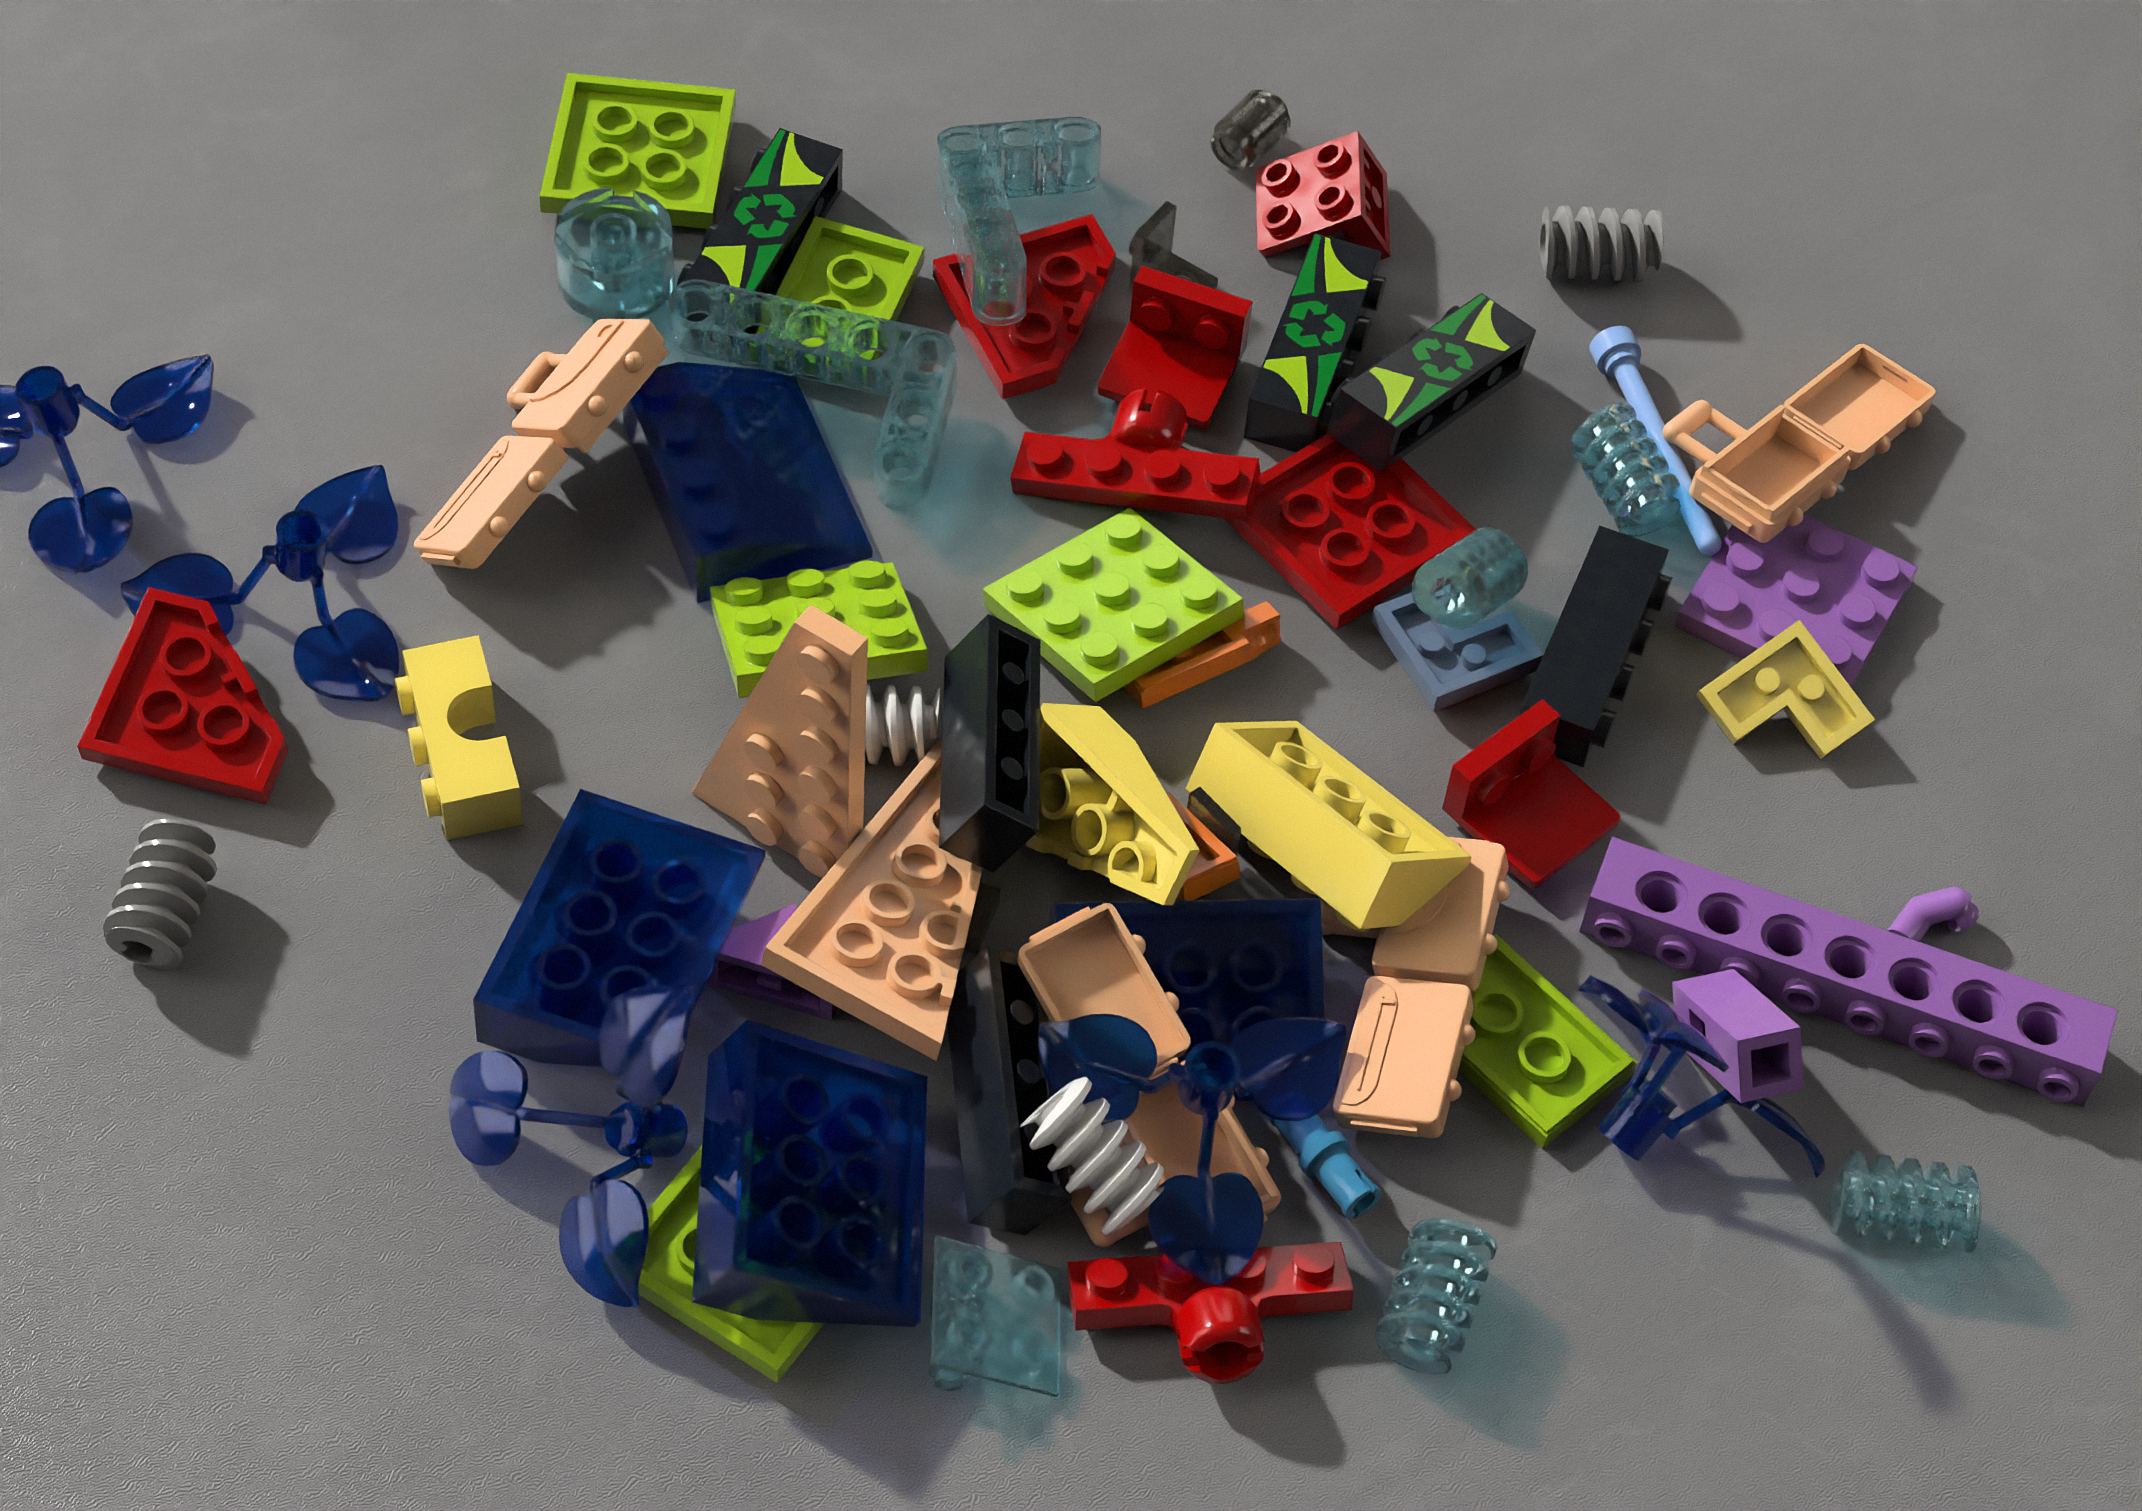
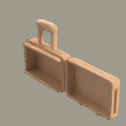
M600 319L581 337L568 354H553L546 351L536 357L507 393L508 404L514 409H522L512 422V428L519 436L507 435L500 438L414 541V548L421 554L420 557L426 563L468 569L478 568L567 462L568 455L564 452V448L577 447L584 454L589 451L669 353L663 345L665 338L655 328L650 319Z
M1858 344L1788 398L1784 405H1779L1749 430H1746L1712 408L1708 401L1699 400L1692 403L1666 423L1662 434L1668 443L1677 445L1704 463L1694 474L1689 489L1690 496L1758 542L1766 543L1788 525H1799L1803 520V513L1821 498L1829 499L1833 497L1837 491L1836 486L1844 480L1848 469L1855 470L1876 453H1886L1891 446L1890 441L1906 428L1919 426L1922 422V415L1930 408L1936 390L1865 344ZM1708 422L1735 441L1716 454L1690 437V435Z
M1448 837L1472 856L1467 868L1400 926L1371 928L1369 931L1352 929L1340 922L1334 914L1335 909L1320 898L1314 918V927L1319 934L1377 938L1371 961L1375 976L1368 978L1365 983L1333 1102L1336 1122L1340 1127L1424 1138H1437L1443 1133L1450 1102L1457 1100L1462 1093V1087L1456 1078L1464 1046L1471 1044L1475 1039V1030L1470 1025L1474 1009L1472 995H1475V991L1480 985L1487 955L1495 952L1497 948V940L1492 933L1499 904L1508 899L1510 895V887L1505 882L1508 872V860L1503 845L1490 843L1487 840Z
M1110 903L1101 904L1092 910L1088 906L1030 936V942L1024 944L1019 950L1018 965L1081 1076L1091 1081V1093L1098 1098L1105 1097L1118 1089L1123 1093L1109 1102L1110 1108L1105 1116L1108 1123L1121 1119L1128 1125L1127 1132L1120 1145L1123 1146L1139 1140L1146 1147V1151L1137 1168L1154 1162H1158L1164 1168L1163 1176L1155 1188L1165 1187L1160 1195L1124 1227L1107 1236L1101 1231L1109 1217L1105 1208L1088 1215L1083 1210L1093 1192L1090 1186L1071 1192L1072 1200L1070 1203L1092 1242L1100 1248L1111 1247L1120 1239L1162 1217L1183 1253L1199 1252L1204 1248L1206 1251H1214L1267 1222L1266 1214L1275 1210L1281 1200L1280 1191L1266 1169L1269 1163L1268 1153L1262 1148H1254L1232 1110L1235 1104L1233 1093L1228 1089L1219 1088L1204 1060L1194 1056L1179 1064L1178 1057L1186 1053L1191 1039L1176 1013L1180 1003L1178 997L1174 993L1163 991L1143 956L1146 950L1145 940L1139 935L1130 934L1117 909Z

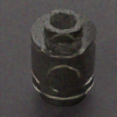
M1259 89L1250 91L1215 125L1214 135L1211 137L1210 144L1216 158L1223 165L1233 170H1242L1245 167L1256 165L1290 131L1291 119L1286 104L1273 93Z

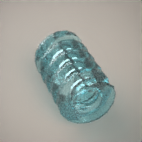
M1619 402L1599 409L1576 428L1571 438V451L1577 462L1582 464L1581 467L1587 479L1592 481L1598 497L1603 499L1607 512L1614 517L1613 520L1619 532L1631 537H1639L1664 527L1678 515L1681 505L1679 499L1674 496L1678 492L1680 484L1676 475L1668 472L1669 466L1663 456L1657 455L1658 448L1655 441L1646 437V427L1643 422L1636 420L1637 415L1633 406L1626 402Z
M1490 525L1484 526L1468 534L1462 540L1457 541L1453 546L1437 554L1433 559L1426 561L1417 570L1412 583V599L1422 612L1447 628L1462 630L1474 626L1481 619L1494 612L1499 606L1513 599L1524 588L1528 577L1527 559L1521 547L1510 536L1498 528Z
M1851 1150L1845 1156L1833 1185L1830 1205V1227L1832 1233L1838 1234L1845 1216L1853 1218L1856 1237L1865 1238L1872 1220L1880 1221L1884 1241L1892 1242L1899 1225L1907 1224L1910 1244L1919 1245L1927 1227L1934 1228L1937 1247L1947 1249L1954 1231H1959L1962 1234L1965 1252L1972 1253L1977 1245L1982 1216L1981 1194L1976 1173L1972 1166L1959 1165L1950 1177L1945 1163L1932 1161L1923 1173L1917 1159L1906 1157L1899 1163L1897 1170H1895L1891 1156L1877 1154L1868 1168L1864 1153Z
M1431 1218L1420 1221L1411 1229L1407 1242L1408 1248L1403 1252L1399 1265L1400 1271L1395 1274L1391 1287L1392 1294L1387 1297L1383 1309L1384 1317L1379 1320L1374 1337L1380 1350L1390 1360L1408 1369L1435 1375L1445 1374L1450 1371L1452 1364L1447 1355H1456L1463 1351L1466 1338L1462 1332L1470 1329L1474 1315L1470 1308L1479 1304L1482 1291L1478 1285L1486 1282L1490 1271L1486 1262L1494 1259L1498 1246L1492 1236L1483 1229L1468 1222L1452 1218Z

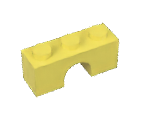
M479 635L403 650L406 676L395 678V685L402 715L414 714L418 726L408 729L415 766L427 764L431 777L421 780L428 818L441 816L446 840L522 825L523 815L520 787L506 736L480 741L469 740L460 736L463 732L473 727L496 723L492 683Z

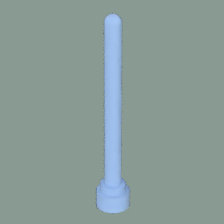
M1626 326L1607 328L1596 335L1589 346L1591 356L1602 374L1617 380L1699 551L1704 555H1714L1721 548V538L1705 506L1689 494L1692 479L1675 444L1668 443L1663 438L1662 433L1665 424L1638 371L1642 353L1641 348L1630 328Z

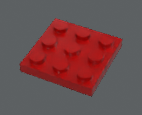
M1328 434L1261 473L1248 521L1223 518L1336 630L1472 546L1477 530L1403 459H1400L1385 471L1380 472Z

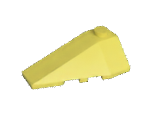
M1042 704L1040 708L1039 831L1025 843L1026 846L1041 853H1052L1068 860L1067 864L1080 870H1092L1106 876L1112 884L1156 903L1173 906L1200 850L1138 744L1100 706Z

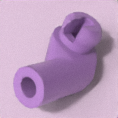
M1952 886L1912 897L1887 931L1920 942L1931 925L1945 921L1946 926L1953 932H1959L1961 929L1966 931L1978 920L1979 909L1970 901V893L1962 888Z

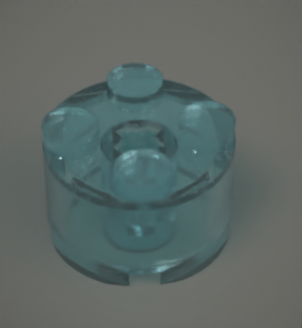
M599 188L575 197L563 207L558 216L559 224L554 236L557 284L562 298L573 310L592 319L593 324L600 319H640L655 312L672 299L675 282L672 221L666 209L657 200L645 193L634 190L633 197L614 195V188Z

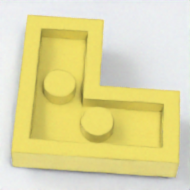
M1800 620L1704 686L1696 694L1733 745L1784 710L1820 760L1875 720Z

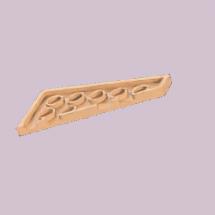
M810 605L793 623L691 794L747 827L751 835L761 843L768 846H778L799 859L801 864L810 873L823 878L863 831L868 638L815 606Z
M942 736L765 946L761 965L935 1061H937L942 1045L946 1021L983 869L939 848Z

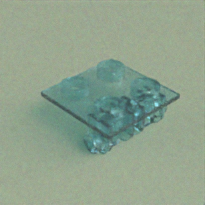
M936 1236L934 1238V1265L931 1268L933 1303L930 1305L932 1323L929 1326V1335L932 1339L931 1361L928 1364V1373L931 1377L935 1378V1386L944 1391L959 1390L963 1387V1379L973 1376L1057 1397L1059 1395L1060 1268Z

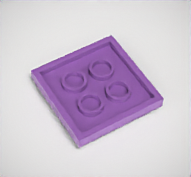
M1803 514V520L1799 525H1788L1766 543L1758 542L1732 524L1722 540L1720 550L1713 555L1679 610L1674 626L1744 659L1800 620L1852 688L1913 582L1918 566Z

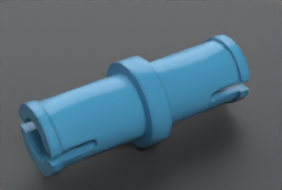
M1297 1091L1296 1094L1291 1092L1280 1098L1271 1107L1267 1117L1269 1122L1276 1126L1300 1156L1298 1160L1300 1169L1308 1178H1317L1340 1206L1342 1213L1347 1219H1352L1353 1216L1358 1218L1366 1214L1377 1204L1382 1191L1376 1184H1373L1348 1153L1350 1143L1339 1131H1330L1309 1105L1307 1098L1302 1092Z

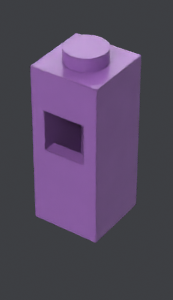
M1730 969L1672 982L1676 1042L1740 1103L1804 1089L1801 1027L1736 970Z

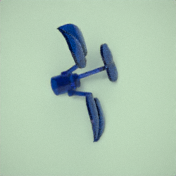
M209 354L175 360L131 377L113 394L110 400L113 413L87 396L80 384H74L69 387L61 371L52 366H38L26 371L18 379L16 386L0 385V467L14 460L20 449V439H31L34 436L35 429L38 433L52 439L73 492V497L56 498L43 505L30 522L28 539L34 553L43 563L72 574L93 571L113 560L121 552L133 528L132 509L126 497L117 488L101 487L85 494L83 484L64 439L77 426L80 416L78 405L80 404L119 431H127L134 427L137 436L147 443L161 444L184 438L202 424L210 409L214 364Z
M380 464L354 470L335 477L307 493L299 501L294 511L286 513L279 519L276 525L275 545H266L262 548L261 559L242 585L234 592H232V574L222 562L210 555L189 552L160 560L137 577L122 582V598L134 616H136L148 587L208 601L219 619L222 630L227 636L234 624V615L230 605L243 603L270 565L275 564L279 572L292 581H310L317 616L322 624L321 626H314L303 631L294 645L293 663L295 671L303 683L314 692L333 699L377 702L380 699H385L394 689L395 678H398L399 651L392 631L380 617L364 608L346 610L333 620L328 610L323 584V568L326 556L330 552L344 563L358 565L380 559L394 546L399 528L398 514L389 491L385 469Z
M1590 975L1578 989L1579 992L1599 995L1610 1008L1637 1028L1645 1045V1052L1631 1081L1620 1093L1622 1097L1597 1125L1598 1129L1624 1153L1639 1161L1663 1133L1673 1140L1686 1126L1727 1103H1733L1758 1113L1768 1122L1798 1141L1810 1160L1816 1178L1825 1170V1160L1810 1136L1790 1113L1768 1097L1740 1103L1725 1089L1680 1116L1673 1118L1670 1114L1677 1107V1104L1661 1090V1087L1685 1053L1689 1051L1723 1073L1729 1068L1726 1061L1704 1035L1691 1025L1686 1024L1674 1009L1647 990L1642 988L1637 994L1639 1004L1617 987L1595 976ZM1662 1044L1671 1052L1649 1081L1646 1077Z
M688 984L632 989L617 997L608 1008L600 1033V1057L606 1071L613 1076L619 1077L615 1087L616 1093L630 1101L621 1104L608 1116L522 1107L528 1090L527 1071L518 1059L501 1051H482L468 1057L456 1069L450 1085L451 1100L448 1103V1111L453 1138L462 1155L476 1165L496 1166L512 1156L520 1140V1120L604 1129L608 1144L620 1155L630 1157V1159L594 1176L589 1184L590 1195H577L569 1199L562 1211L559 1226L560 1252L570 1275L593 1297L616 1306L637 1307L640 1305L639 1280L649 1240L648 1212L641 1193L632 1184L617 1179L637 1169H650L653 1165L652 1158H672L681 1152L687 1140L688 1125L683 1111L675 1104L663 1103L662 1100L668 1095L675 1082L688 1036L694 986Z
M1106 1013L1089 1014L1065 1021L1042 1022L1038 1030V1050L1042 1069L1055 1093L1073 1080L1086 1077L1091 1081V1089L1083 1104L1101 1098L1106 1099L1110 1104V1108L1102 1121L1103 1123L1128 1119L1137 1107L1140 1091L1146 1094H1155L1173 1083L1178 1084L1177 1092L1182 1104L1191 1112L1202 1115L1203 1118L1197 1164L1198 1178L1190 1175H1177L1163 1182L1159 1188L1165 1187L1164 1190L1149 1206L1148 1225L1156 1245L1166 1257L1204 1282L1221 1285L1236 1277L1250 1262L1261 1238L1264 1212L1258 1191L1247 1177L1231 1172L1211 1177L1210 1165L1219 1113L1229 1105L1235 1090L1236 1094L1241 1097L1252 1093L1258 1109L1263 1114L1276 1120L1301 1121L1317 1115L1331 1100L1338 1083L1341 1054L1346 1037V1026L1333 1021L1303 1017L1279 1018L1258 1022L1240 1031L1234 1037L1230 1046L1216 1041L1199 1043L1188 1053L1184 1066L1172 1063L1169 1066L1168 1072L1152 1080H1149V1078L1154 1073L1157 1065L1155 1044L1147 1030L1137 1022L1123 1016Z

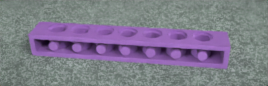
M1612 837L1579 931L1596 937L1608 946L1625 947L1659 959L1663 964L1675 969H1688L1702 975L1734 969L1764 996L1783 1002L1795 1011L1814 1013L1848 1025L1858 1033L1877 1035L1909 1046L1924 1056L1941 1057L1975 1069L1979 1074L1987 1078L2004 1079L2038 1091L2048 1099L2058 1102H2070L2081 1107L2085 1105L2102 1073L2118 1010L1615 837ZM1649 908L1659 910V911L1662 912V913L1655 912V911H1653V910H1651V909H1649ZM1712 930L1722 932L1723 934L1716 933ZM1776 952L1783 953L1786 956H1782L1780 954H1777ZM1838 973L1844 974V975L1848 976L1849 978L1843 977V976L1839 975ZM1965 1017L1971 1018V1019H1973V1020L1976 1021V1022L1970 1021L1969 1019H1967V1018H1965Z

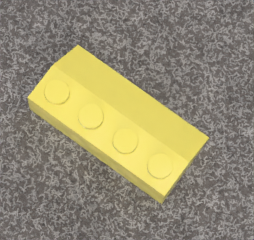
M1298 721L1215 723L1185 788L1206 805L1204 809L1210 817L1234 827L1248 839L1247 845L1252 851L1262 857L1276 861L1292 874L1290 879L1298 888L1310 894L1318 895L1335 909L1334 914L1340 922L1359 931H1369L1371 928L1400 926L1465 870L1472 858L1464 849Z

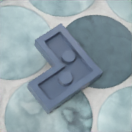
M1428 586L1374 607L1372 624L1433 712L1536 672L1543 657L1542 652L1512 610L1458 631Z

